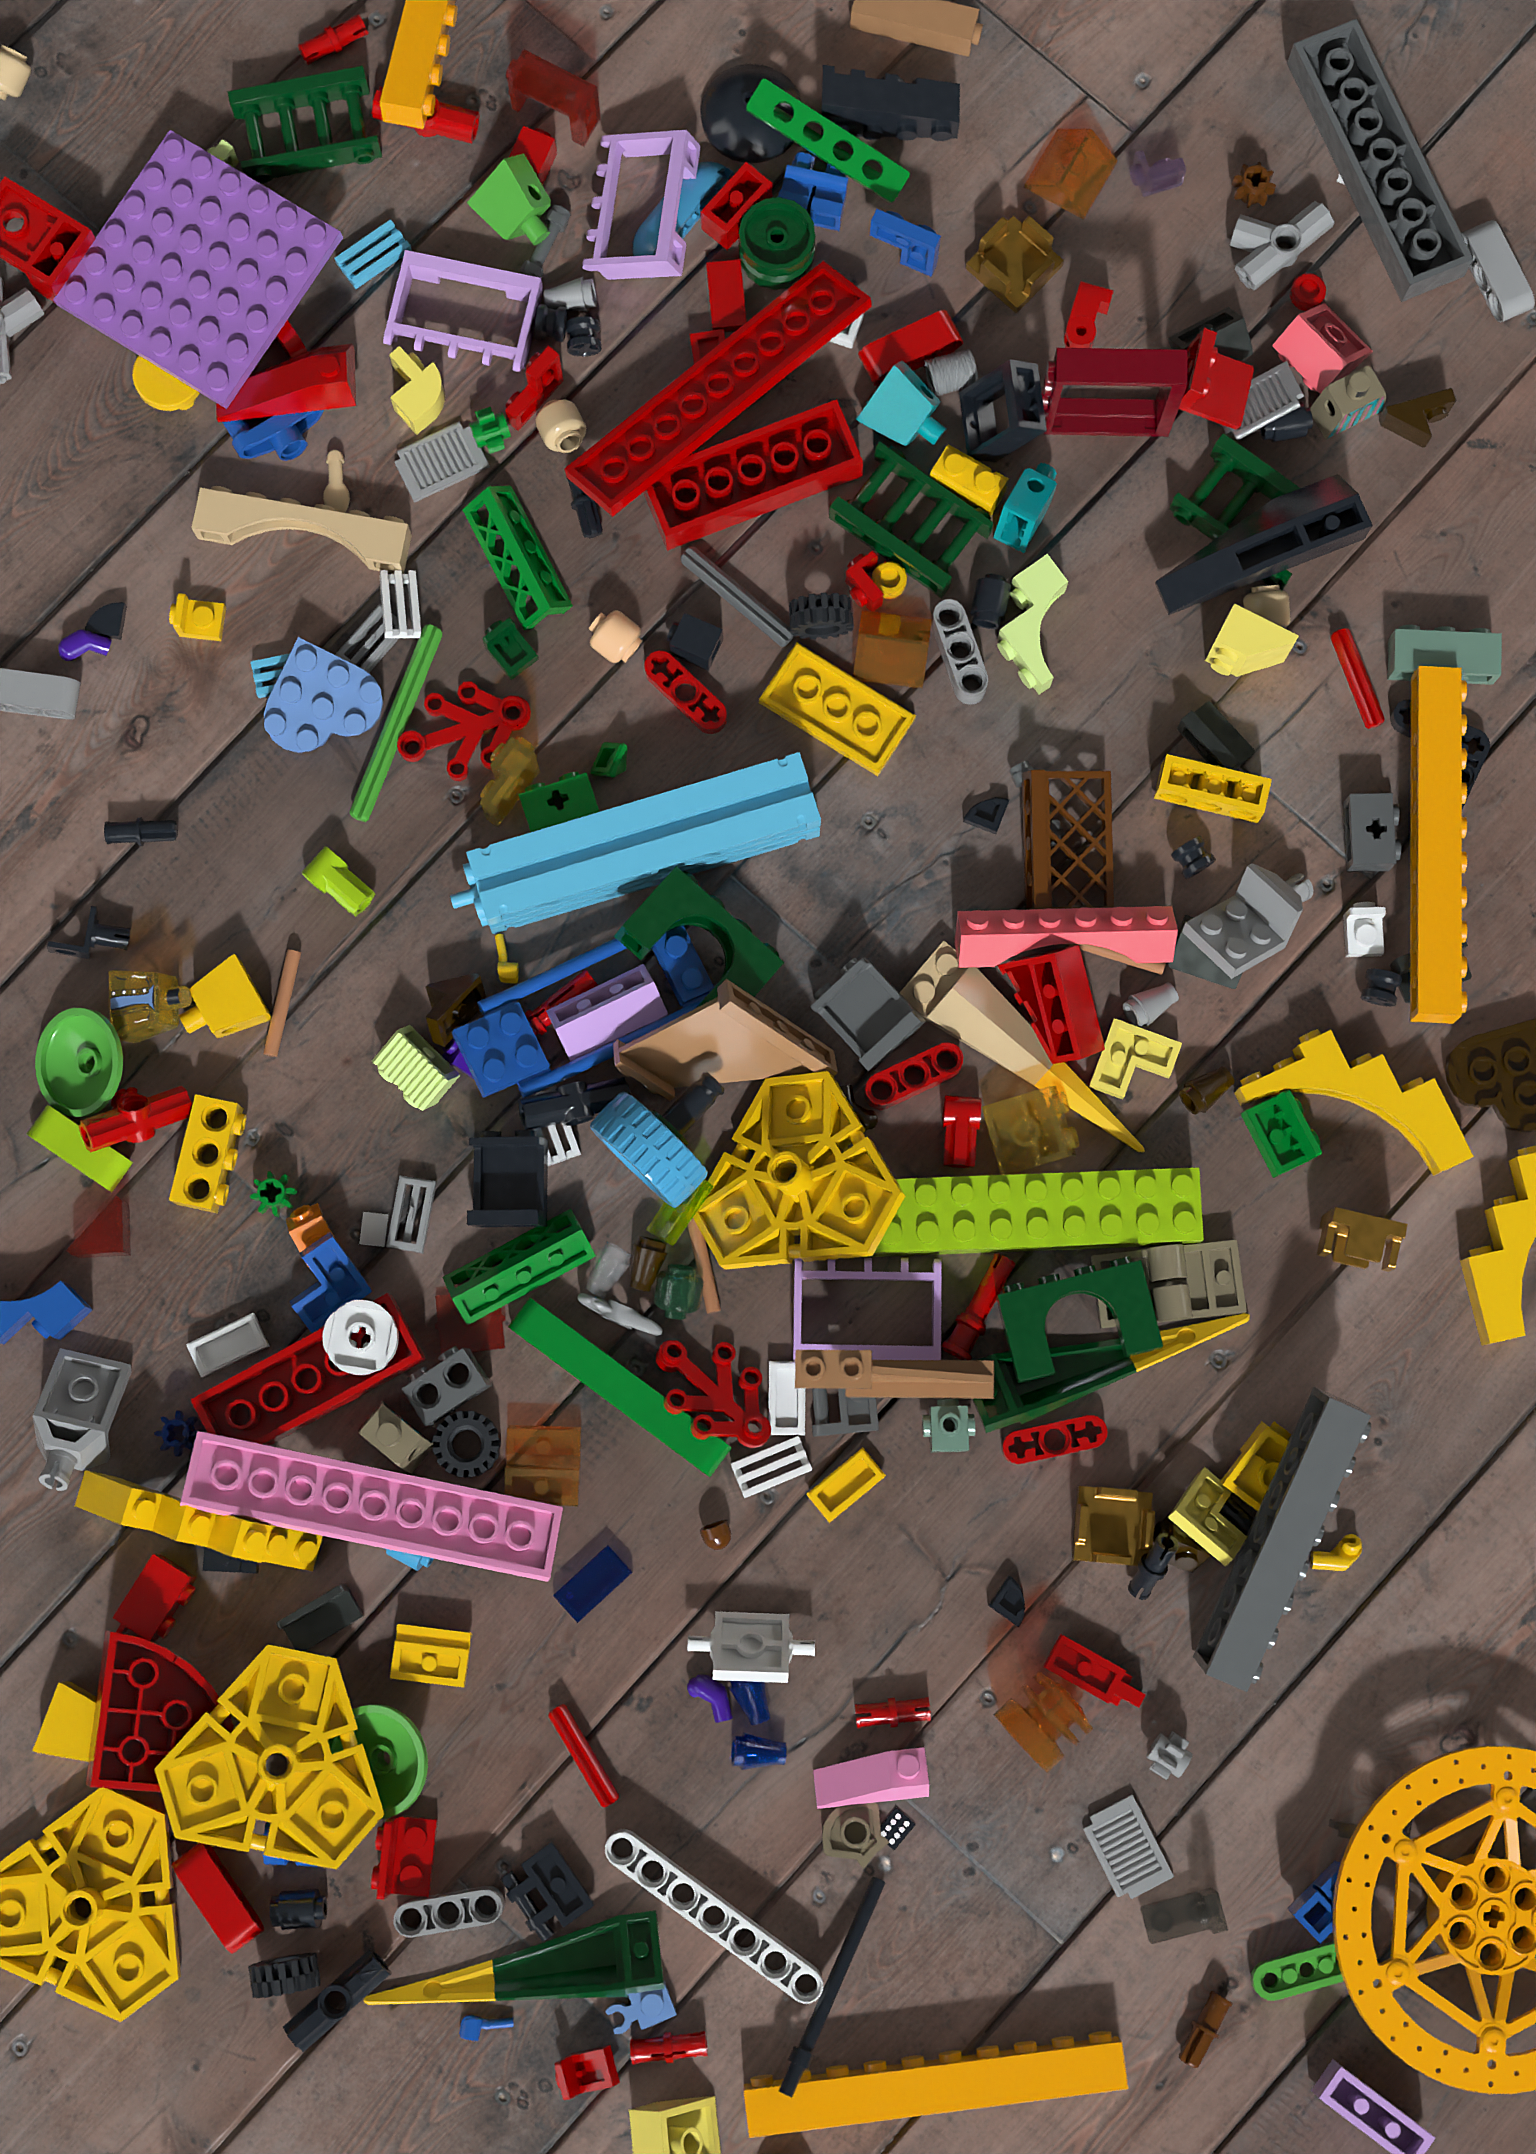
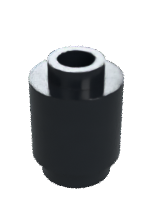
M1299 402L1301 405L1299 408L1260 428L1262 439H1271L1272 442L1306 437L1308 429L1313 427L1311 409L1305 408L1303 402Z
M986 574L985 578L977 580L970 612L973 616L972 623L986 629L1000 628L1001 622L1006 617L1011 585L1005 582V577L997 574Z
M318 1889L281 1891L280 1895L271 1897L270 1921L273 1927L280 1926L282 1930L319 1928L321 1920L327 1918V1899L325 1896L320 1895Z

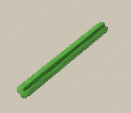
M426 624L423 627L351 806L350 815L356 820L367 822L370 818L396 753L397 741L404 733L442 638V631L436 626Z

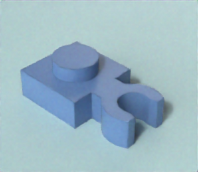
M665 1981V1989L628 1994L631 2003L626 2005L616 2002L607 2007V2015L620 2012L625 2018L621 2025L613 2028L614 2034L626 2032L635 2020H638L641 2030L677 2015Z

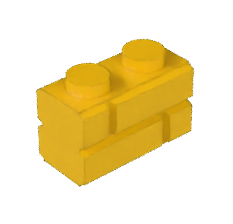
M949 444L930 473V478L971 507L978 506L982 508L990 517L1003 498L1009 481L1007 477L998 472H991V468Z

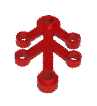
M471 681L463 682L458 687L460 701L465 705L477 703L492 711L489 714L478 716L446 701L439 693H431L424 700L427 713L434 717L443 715L459 724L424 736L416 731H407L397 741L398 751L406 761L416 762L425 756L427 750L464 738L455 758L451 759L447 764L449 777L454 781H462L469 774L468 763L484 732L498 727L490 746L485 747L480 754L481 762L485 768L489 770L497 769L502 764L501 753L512 731L524 728L530 721L531 709L524 698L510 695L499 699L478 689L477 685ZM467 688L475 690V694L471 698L463 697L462 693ZM432 700H440L442 702L441 707L436 710L429 708V704ZM511 709L520 711V715L516 719L508 718L507 713ZM412 743L419 745V750L414 754L407 752L408 745ZM495 753L498 755V758L494 763H488L485 761L487 754ZM456 764H461L464 766V771L456 775L451 772L452 767Z
M676 1340L663 1342L656 1353L657 1365L666 1372L679 1371L705 1395L689 1396L680 1389H673L668 1392L664 1399L665 1409L671 1414H680L683 1411L723 1412L732 1420L714 1422L713 1418L709 1415L700 1414L691 1424V1433L694 1437L701 1440L707 1439L710 1436L737 1437L742 1445L750 1448L760 1447L768 1441L771 1435V1425L768 1419L759 1413L758 1387L763 1377L757 1368L747 1367L739 1376V1386L744 1390L743 1410L733 1401L731 1363L735 1358L736 1351L730 1343L721 1342L716 1345L712 1352V1360L716 1364V1385L687 1358V1350L681 1342ZM673 1349L677 1351L679 1357H671L667 1350ZM718 1351H726L729 1354V1358H721ZM745 1376H753L756 1380V1383H748L745 1380ZM676 1397L680 1399L682 1405H673L670 1398ZM697 1423H705L709 1430L701 1431L697 1427ZM748 1424L756 1425L759 1428V1432L754 1433L750 1431Z

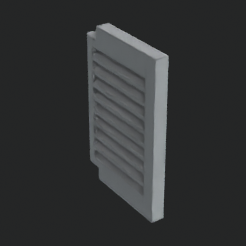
M1285 361L1252 379L1242 425L1237 430L1222 425L1228 437L1235 435L1238 441L1301 406L1298 400L1303 398L1304 395L1288 362Z
M460 421L397 450L400 459L394 461L414 503L490 467L481 448H477L470 426L463 429Z
M1132 1794L1089 1816L1092 1824L1084 1827L1083 1830L1117 1897L1128 1893L1130 1899H1133L1174 1877Z

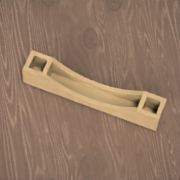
M212 486L211 489L200 488L191 527L197 539L233 545L247 537L266 531L283 529L309 531L324 535L344 545L371 570H388V573L402 570V574L405 571L412 537L408 524L397 517L385 516L383 519H377L358 510H350L349 513L337 512L333 507L324 504H316L314 507L303 506L300 502L290 498H281L280 501H274L255 492H247L246 495L234 494L230 489L221 486Z

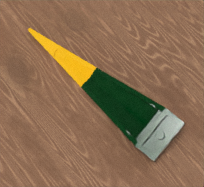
M1243 1313L1160 1331L1163 1343L1161 1349L1125 1358L1119 1338L1049 1348L1055 1373L1051 1376L1018 1384L1010 1352L995 1353L978 1359V1361H994V1399L972 1400L986 1433L1020 1422L1022 1425L1249 1321L1250 1315Z
M653 1910L618 1915L550 1941L454 1972L368 1995L363 2000L368 2005L601 1998L628 1997V1994L665 1989L657 1912Z

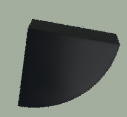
M115 602L99 608L89 618L85 630L106 638L121 640L127 605L125 602Z
M1001 797L984 800L971 807L965 815L963 822L996 835L1010 800Z
M1008 1575L988 1606L1015 1626L1020 1627L1025 1615V1600L1019 1584Z

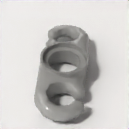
M585 1293L578 1295V1300L581 1304L609 1321L628 1329L635 1328L656 1336L662 1334L663 1329L657 1323L639 1314L634 1309L610 1299L606 1301Z

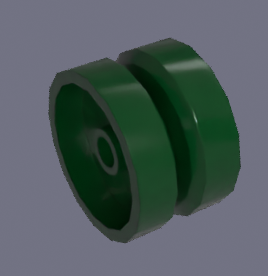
M778 197L764 199L747 211L742 218L739 228V255L741 266L748 278L761 287L778 290L790 288L810 272L815 257L816 236L814 222L807 210L795 201Z

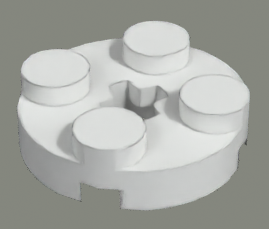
M367 1300L350 1301L336 1312L334 1311L327 1319L323 1330V1346L330 1360L339 1369L354 1375H368L384 1369L394 1357L399 1342L398 1328L393 1316L382 1306ZM360 1327H365L366 1334L371 1336V1340L369 1343H364L363 1348H356L357 1343L351 1340V1334L358 1333Z

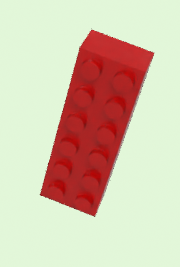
M836 399L688 455L643 493L668 551L862 477L863 460Z
M386 1293L372 1302L382 1306L393 1316L398 1328L399 1342L394 1357L384 1369L368 1375H354L339 1369L330 1360L323 1346V1327L190 1400L207 1433L270 1446L426 1361V1358L394 1297ZM360 1327L358 1333L351 1334V1340L356 1341V1348H363L364 1343L370 1342L371 1336L366 1334L365 1327Z

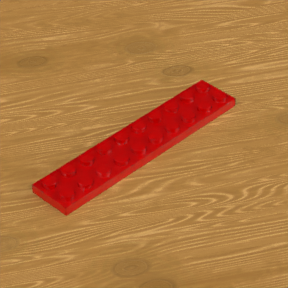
M822 261L564 468L566 477L613 517L872 307L871 297L825 261Z

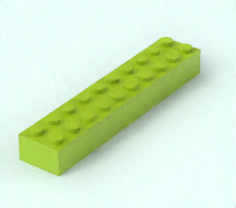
M1198 1167L896 1179L905 1194V1198L873 1256L866 1257L1199 1244L1204 1240L1200 1170Z

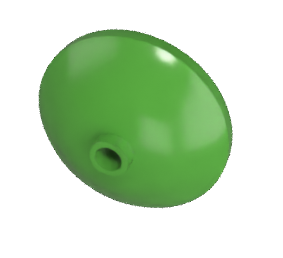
M71 1008L59 1013L48 1023L39 1039L35 1058L36 1077L44 1098L55 1110L67 1116H90L103 1109L117 1091L123 1070L121 1042L110 1021L95 1010Z
M381 1704L360 1706L352 1709L358 1727L357 1730H354L358 1745L363 1744L385 1814L381 1819H385L406 1810L420 1795L427 1777V1750L415 1724L399 1710ZM339 1736L328 1739L332 1754L343 1750ZM384 1752H387L390 1756L389 1764L384 1760Z

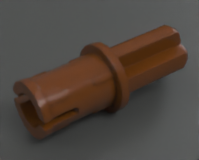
M1213 1991L1210 1992V1996L1197 2021L1192 2020L1191 2024L1194 2027L1179 2053V2059L1192 2068L1199 2067L1212 2040L1219 2038L1217 2031L1230 2006L1232 2007V2002Z

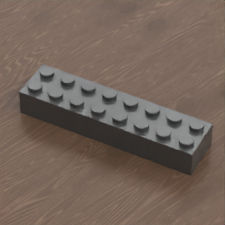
M1357 18L1294 43L1287 65L1401 302L1464 277L1474 259Z
M1313 1387L1193 1655V1658L1206 1675L1246 1692L1251 1683L1255 1684L1259 1680L1263 1670L1261 1660L1266 1649L1270 1650L1277 1640L1279 1630L1276 1627L1282 1614L1287 1615L1291 1609L1294 1595L1291 1593L1297 1580H1303L1308 1571L1309 1560L1307 1558L1312 1546H1318L1322 1540L1325 1526L1322 1524L1328 1511L1333 1512L1340 1498L1338 1488L1343 1477H1349L1354 1468L1356 1458L1353 1455L1358 1444L1364 1443L1371 1429L1369 1419L1371 1415L1353 1403Z

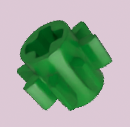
M491 406L475 411L477 421L471 422L469 425L477 448L486 446L489 454L505 449L503 440L510 438L511 434L503 412L494 414Z
M268 1171V1179L262 1182L254 1179L258 1189L257 1193L250 1195V1198L262 1202L258 1207L260 1213L263 1214L268 1208H271L274 1216L279 1217L280 1209L286 1206L293 1209L289 1199L290 1195L297 1193V1190L285 1186L289 1181L287 1175L284 1174L278 1181L275 1179L273 1172ZM272 1186L282 1191L281 1194L276 1195V1202L266 1197V1194L271 1193Z

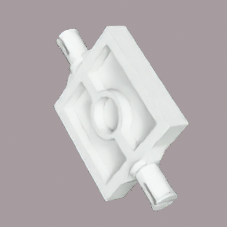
M715 1611V1627L711 1632V1636L688 1635V1651L710 1652L713 1661V1680L788 1683L789 1663L792 1655L815 1656V1640H793L789 1629V1614Z

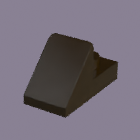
M1445 389L1385 407L1379 418L1381 427L1420 447H1426L1432 437L1428 422L1434 423L1449 415L1448 413L1456 402L1453 389Z
M472 973L430 983L426 986L432 1008L426 1015V1020L433 1043L445 1047L453 1038V1030L465 1025L479 1011L477 1002L486 998L479 974Z

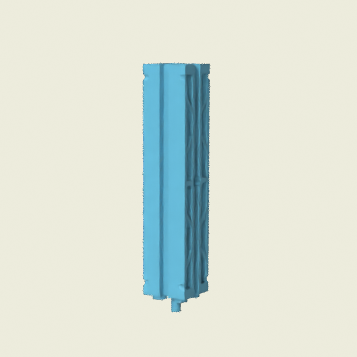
M800 752L788 755L782 760L774 759L497 842L485 849L477 848L467 851L469 863L463 864V868L471 889L451 894L450 898L454 909L474 903L482 927L489 925L492 934L506 931L509 927H520L659 885L676 866L682 871L696 874L798 843L801 839L809 840L819 837L821 817L808 783Z

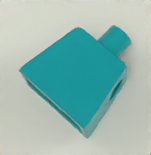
M903 361L898 362L892 367L856 419L860 423L905 446L913 442L918 434L935 445L947 429L931 417L939 406L940 400Z
M1040 463L1036 470L1031 468L1024 470L1003 506L994 539L1025 553L1051 504L1057 487V483L1054 480L1057 472L1052 466Z

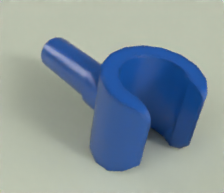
M467 2015L462 2019L459 2034L463 2039L478 2041L481 2028L489 2030L514 2027L513 2018L483 2019L479 2016Z

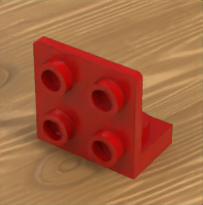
M1204 328L1187 349L1188 384L1179 409L1237 430L1242 425L1254 367L1219 354L1218 348L1214 347L1217 332Z
M395 1815L388 1818L382 1827H378L375 1849L381 1850V1859L378 1866L374 1865L371 1879V1889H377L376 1899L385 1900L390 1894L430 1896L438 1819Z

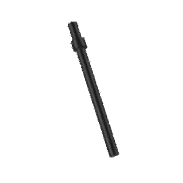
M872 1876L800 2043L798 2047H793L788 2061L791 2063L779 2088V2092L791 2098L795 2093L804 2070H809L814 2059L812 2051L886 1882Z

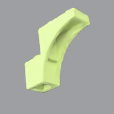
M1048 554L1013 577L1010 595L1021 610L1026 608L1027 611L1002 627L997 639L999 641L997 647L1007 661H1014L1020 669L1018 675L1022 682L1029 689L1033 687L1039 695L1050 688L1053 680V675L1049 671L1041 651V622L1050 606L1065 593L1068 580Z

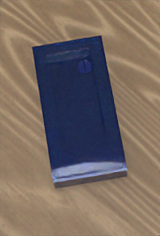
M607 1545L553 1596L571 1617L579 1623L633 1572L612 1548Z

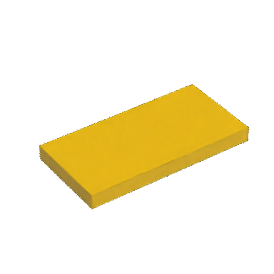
M796 642L759 698L761 705L877 777L916 719V715L798 642Z

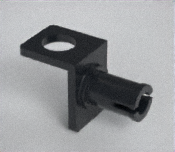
M91 905L84 947L47 941V950L50 953L90 959L91 949L95 948V945L127 951L131 928L99 924V920H97V906Z

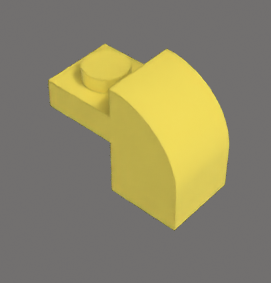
M399 346L389 356L393 368L407 384L390 398L396 413L417 435L441 413L445 401V392L436 365L432 362L425 368L413 352L408 355Z

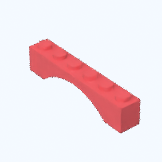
M1172 906L957 911L955 949L958 968L995 967L1008 958L1028 950L1068 943L1089 944L1108 948L1127 956L1136 963L1173 962L1178 928Z

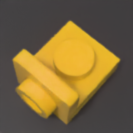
M178 593L177 603H172L170 607L169 621L179 637L221 641L226 606L224 603L189 600L186 594Z

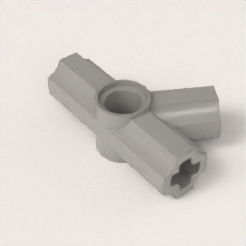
M1314 201L1287 224L1279 226L1240 214L1230 246L1251 252L1235 266V271L1240 281L1247 288L1255 291L1280 269L1294 264L1301 252L1334 226V220L1330 215V211L1322 203ZM1280 242L1289 243L1292 246V248L1286 250L1281 249L1280 247H1278L1277 244Z
M1 277L0 384H5L7 380L12 379L9 352L11 336L45 314L35 297L26 287L5 300L4 282Z

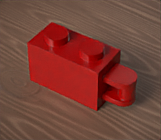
M153 1554L112 1617L121 1623L115 1633L125 1634L130 1629L138 1634L137 1637L150 1642L157 1641L159 1637L164 1639L176 1622L172 1616L178 1606H186L195 1593L196 1587L193 1586V1583L197 1577L162 1554Z

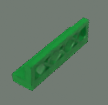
M488 486L462 509L523 630H531L547 615L563 614L573 606L512 486ZM484 504L489 512L488 525L482 523L477 513ZM496 534L500 535L505 543L503 555L498 554L495 548ZM511 565L517 566L520 572L519 586L513 584L510 578ZM527 595L532 596L538 608L531 616L525 607Z
M569 1209L548 1220L547 1227H535L442 1278L466 1325H469L596 1257V1254L572 1209ZM571 1223L572 1226L564 1229L559 1233H556L557 1230ZM535 1243L533 1247L524 1250L525 1247ZM503 1261L501 1264L491 1268L495 1263ZM467 1278H470L469 1281L465 1282L464 1284L458 1287H455L456 1284L466 1280Z

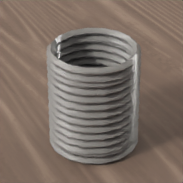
M969 349L944 356L941 355L937 358L934 357V359H926L925 361L930 390L936 396L959 391L960 389L963 390V388H967L978 380L975 360Z

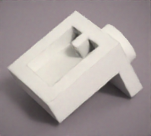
M1359 902L1353 904V908H1349L1343 915L1346 957H1371L1384 954L1382 918L1386 915L1385 907H1375L1374 902Z

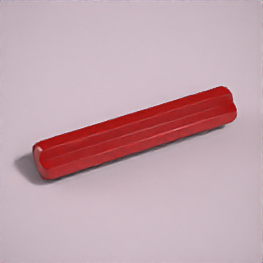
M1339 629L1332 633L1331 641L1365 727L1367 729L1378 727L1383 724L1385 717L1350 629Z
M565 1704L557 1706L548 1713V1717L598 1802L603 1808L608 1807L619 1799L618 1792Z

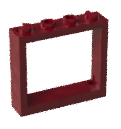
M1056 348L1054 360H1048L1047 374L1044 375V385L1041 388L1047 428L1043 435L1168 437L1188 384L1187 350ZM1063 385L1160 387L1156 399L1060 398Z

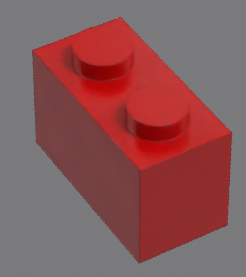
M745 162L701 210V229L728 250L739 238L741 221L747 211L758 202L772 198V182Z

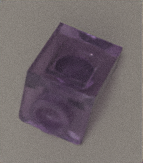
M1143 150L1135 152L1133 165L1129 168L1133 185H1139L1143 197L1182 186L1186 173V167L1182 158L1175 160L1162 159L1149 167Z

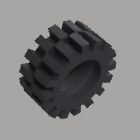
M826 592L821 593V595L813 593L809 594V597L800 596L798 599L791 600V603H789L791 634L793 633V636H799V638L803 639L807 637L810 639H816L817 637L828 639V636L835 638L839 637V634H848V631L851 632L854 628L851 597H847L844 594L839 596V593L827 595Z
M458 1411L444 1418V1422L438 1425L436 1435L433 1436V1452L437 1457L439 1465L448 1473L464 1478L480 1476L487 1470H490L494 1466L493 1464L496 1459L498 1460L501 1447L500 1434L493 1422L484 1415L474 1411ZM463 1430H472L481 1439L479 1453L470 1459L460 1458L453 1449L455 1436Z
M317 1953L287 1955L268 1959L267 1961H260L248 1966L253 1998L282 1996L283 1994L305 1991L321 1985Z

